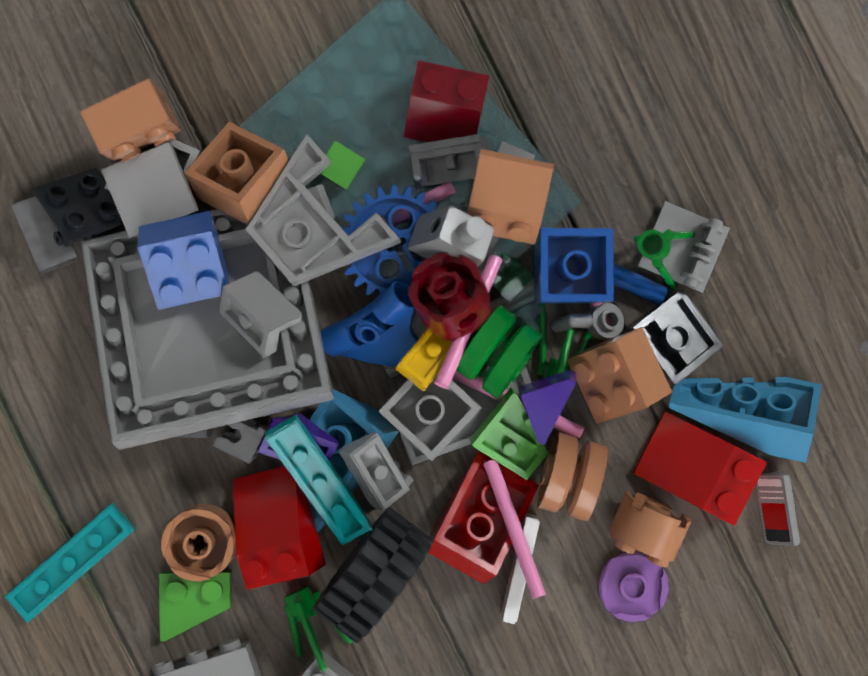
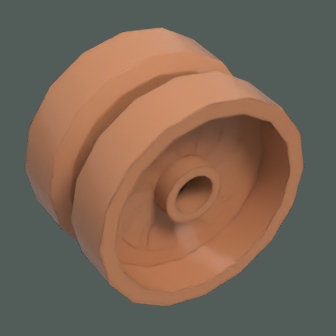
M557 432L542 469L537 507L556 513L563 506L566 499L568 516L587 521L595 508L607 465L608 446L587 441L578 454L577 438Z

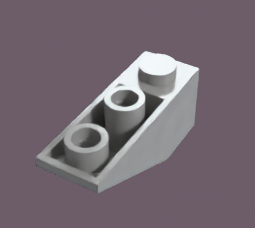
M234 638L219 644L220 649L206 653L205 649L191 652L185 656L186 660L173 664L172 660H166L151 667L152 671L147 676H262L250 639L240 642L239 638Z

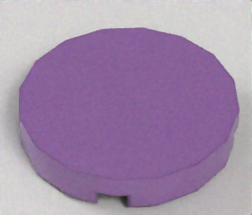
M636 550L634 554L620 552L611 557L602 567L597 582L599 597L605 608L618 619L628 622L645 621L652 617L658 609L660 610L663 607L669 592L668 577L664 569L650 562L647 559V554Z

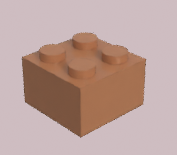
M149 78L80 111L99 152L115 162L121 160L124 163L142 154L141 150L153 144L155 147L172 142L176 139L174 134L182 131L163 91Z
M228 122L184 174L198 199L249 225L289 160L283 148Z
M642 327L593 345L567 359L571 370L576 373V381L596 424L645 409L672 393Z

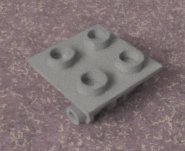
M665 201L653 230L661 233L667 229L672 231H693L695 236L689 239L671 240V251L663 259V264L675 282L703 293L730 228L724 226L723 222L712 217L707 219ZM642 255L638 266L660 275L658 270L653 267L652 260Z

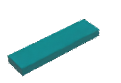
M297 415L265 432V439L341 545L373 529L371 520Z
M111 503L4 597L27 623L30 622L136 528L114 503Z

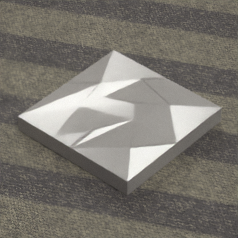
M218 209L212 210L211 213L228 268L229 283L253 272H260L302 313L301 321L280 331L276 352L264 358L219 313L221 296L158 310L138 251V236L129 238L127 231H122L81 241L111 443L119 450L335 400L310 280L293 286L246 231L248 225Z

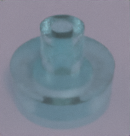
M532 301L513 311L512 314L516 316L514 327L520 324L522 326L528 324L539 331L540 328L534 318L543 312L539 303Z

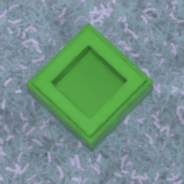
M334 141L326 154L332 164L321 175L347 191L366 162V159L339 142Z

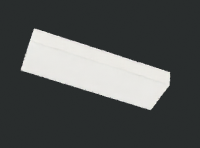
M526 513L521 527L530 552L533 554L540 521L536 515ZM516 552L514 553L501 610L502 621L511 624L517 622L526 584Z

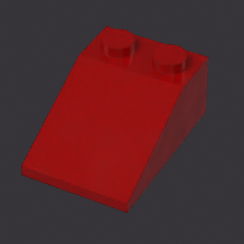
M664 411L633 474L735 526L767 462Z
M479 450L429 535L433 539V543L428 553L476 581L485 584L497 576L512 541L483 465L485 462L493 459ZM498 462L521 524L539 485L530 479H524Z
M285 466L233 479L236 556L246 590L310 576L326 565L308 498Z

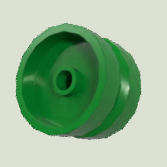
M499 306L481 327L462 355L456 371L471 381L477 379L486 367L489 366L490 369L482 381V389L496 399L521 374L532 357L531 353L542 337L541 333L526 324L521 326L512 338L509 339L508 336L516 323V316L502 306Z

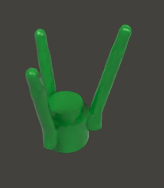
M667 229L663 233L657 230H648L640 236L635 235L633 241L637 244L639 252L644 257L652 260L653 267L658 270L671 290H676L677 285L664 266L663 259L671 251V240L693 238L695 233L693 231H672Z
M540 303L538 305V332L542 334V337L539 341L537 374L543 375V379L571 370L567 359L574 330L571 328L567 330L559 359L550 357L548 364L545 304ZM588 330L576 354L587 349L592 339V335Z
M306 586L283 597L286 605L283 607L288 617L296 656L301 657L303 655L297 625L298 621L302 622L320 670L325 672L327 666L309 621L310 617L317 614L312 608L319 599L320 592L312 593L310 587ZM334 627L347 644L352 643L350 638Z

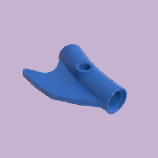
M395 281L380 296L359 311L324 327L321 331V337L327 354L331 357L342 355L367 363L396 367L419 339L414 334L411 326L414 306L409 297L410 286L404 282Z

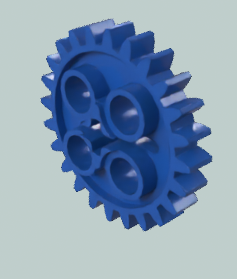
M392 184L389 194L385 195L383 189L377 186V197L372 198L368 193L364 192L363 197L366 203L362 206L353 201L351 204L356 213L354 215L343 214V217L350 224L348 227L341 228L348 236L375 213L382 215L392 231L399 238L403 237L400 246L413 266L412 270L408 271L393 248L384 249L352 262L344 270L345 275L357 273L353 284L357 287L366 282V295L369 296L376 288L378 289V296H380L395 281L404 282L411 287L413 282L411 277L414 270L427 259L425 257L414 258L411 256L410 250L407 249L418 217L432 212L437 204L434 199L423 204L425 198L423 191H420L413 198L411 197L412 190L410 186H406L403 193L398 194L397 186ZM398 209H406L410 213L409 223L402 228L393 226L391 221L393 213ZM385 259H394L398 263L397 272L390 277L383 276L379 272V266Z

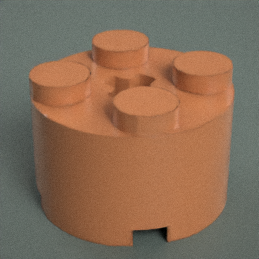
M625 491L608 531L611 537L616 540L614 545L620 550L630 554H634L635 550L648 555L647 559L650 562L667 568L669 562L675 560L692 520L684 513H681L680 518L672 515L673 507L662 501L638 492L633 498L630 491Z
M210 504L190 506L175 516L166 526L161 539V551L170 569L177 576L196 582L210 579L221 573L236 554L235 519L222 508ZM199 535H202L204 542L208 543L203 549L198 548L199 542L194 540Z

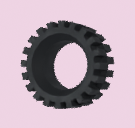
M388 507L379 516L377 521L372 524L373 529L365 533L347 559L341 564L336 574L331 578L312 608L315 613L356 644L370 633L373 626H376L383 614L390 609L395 599L402 593L408 581L416 573V569L425 559V555L429 552L433 543L432 538L391 507Z

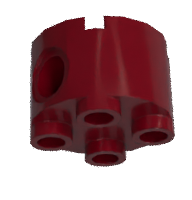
M448 252L438 253L425 259L414 270L411 277L413 279L411 289L409 287V297L426 328L433 334L441 336L443 340L454 341L458 337L475 331L490 316L491 306L489 292L477 265L467 256L459 255L460 258L450 256Z

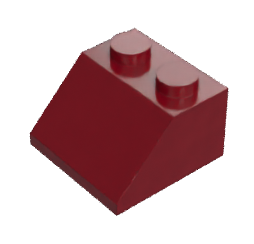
M418 60L403 138L428 143L477 135L490 75Z

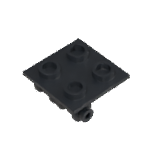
M96 168L32 188V192L58 228V231L53 233L54 240L58 246L64 245L69 247L72 245V242L82 238L89 240L91 236H100L101 232L110 229L117 230L123 224L110 190L105 189L106 182Z

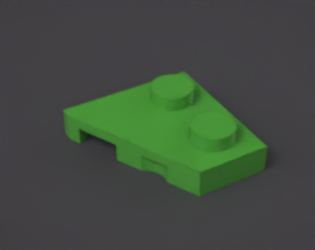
M512 387L469 439L473 447L526 480L548 454L546 447L538 443L527 411Z
M223 570L218 575L199 582L185 580L177 576L173 571H161L159 573L160 642L167 641L231 608L232 570Z

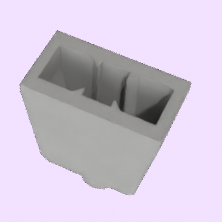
M447 206L418 217L407 249L425 258L447 252L450 256L459 258V255H464L472 260L478 268L485 259L494 229L480 217H472L454 207Z

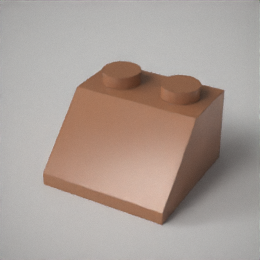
M481 149L467 214L472 217H480L486 224L492 226L494 229L492 236L511 239L516 242L535 244L542 223L554 164Z

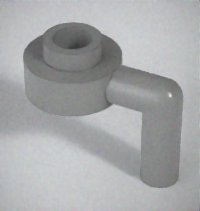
M603 303L591 308L588 314H569L555 319L551 323V329L555 333H560L569 328H587L594 338L607 340L621 333L624 326V317L617 306L611 303ZM606 315L611 320V326L606 323Z

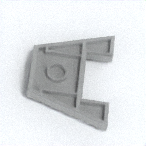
M308 134L300 143L246 228L249 235L293 286L401 243L400 238L377 213L348 236L305 186L332 164L330 159Z

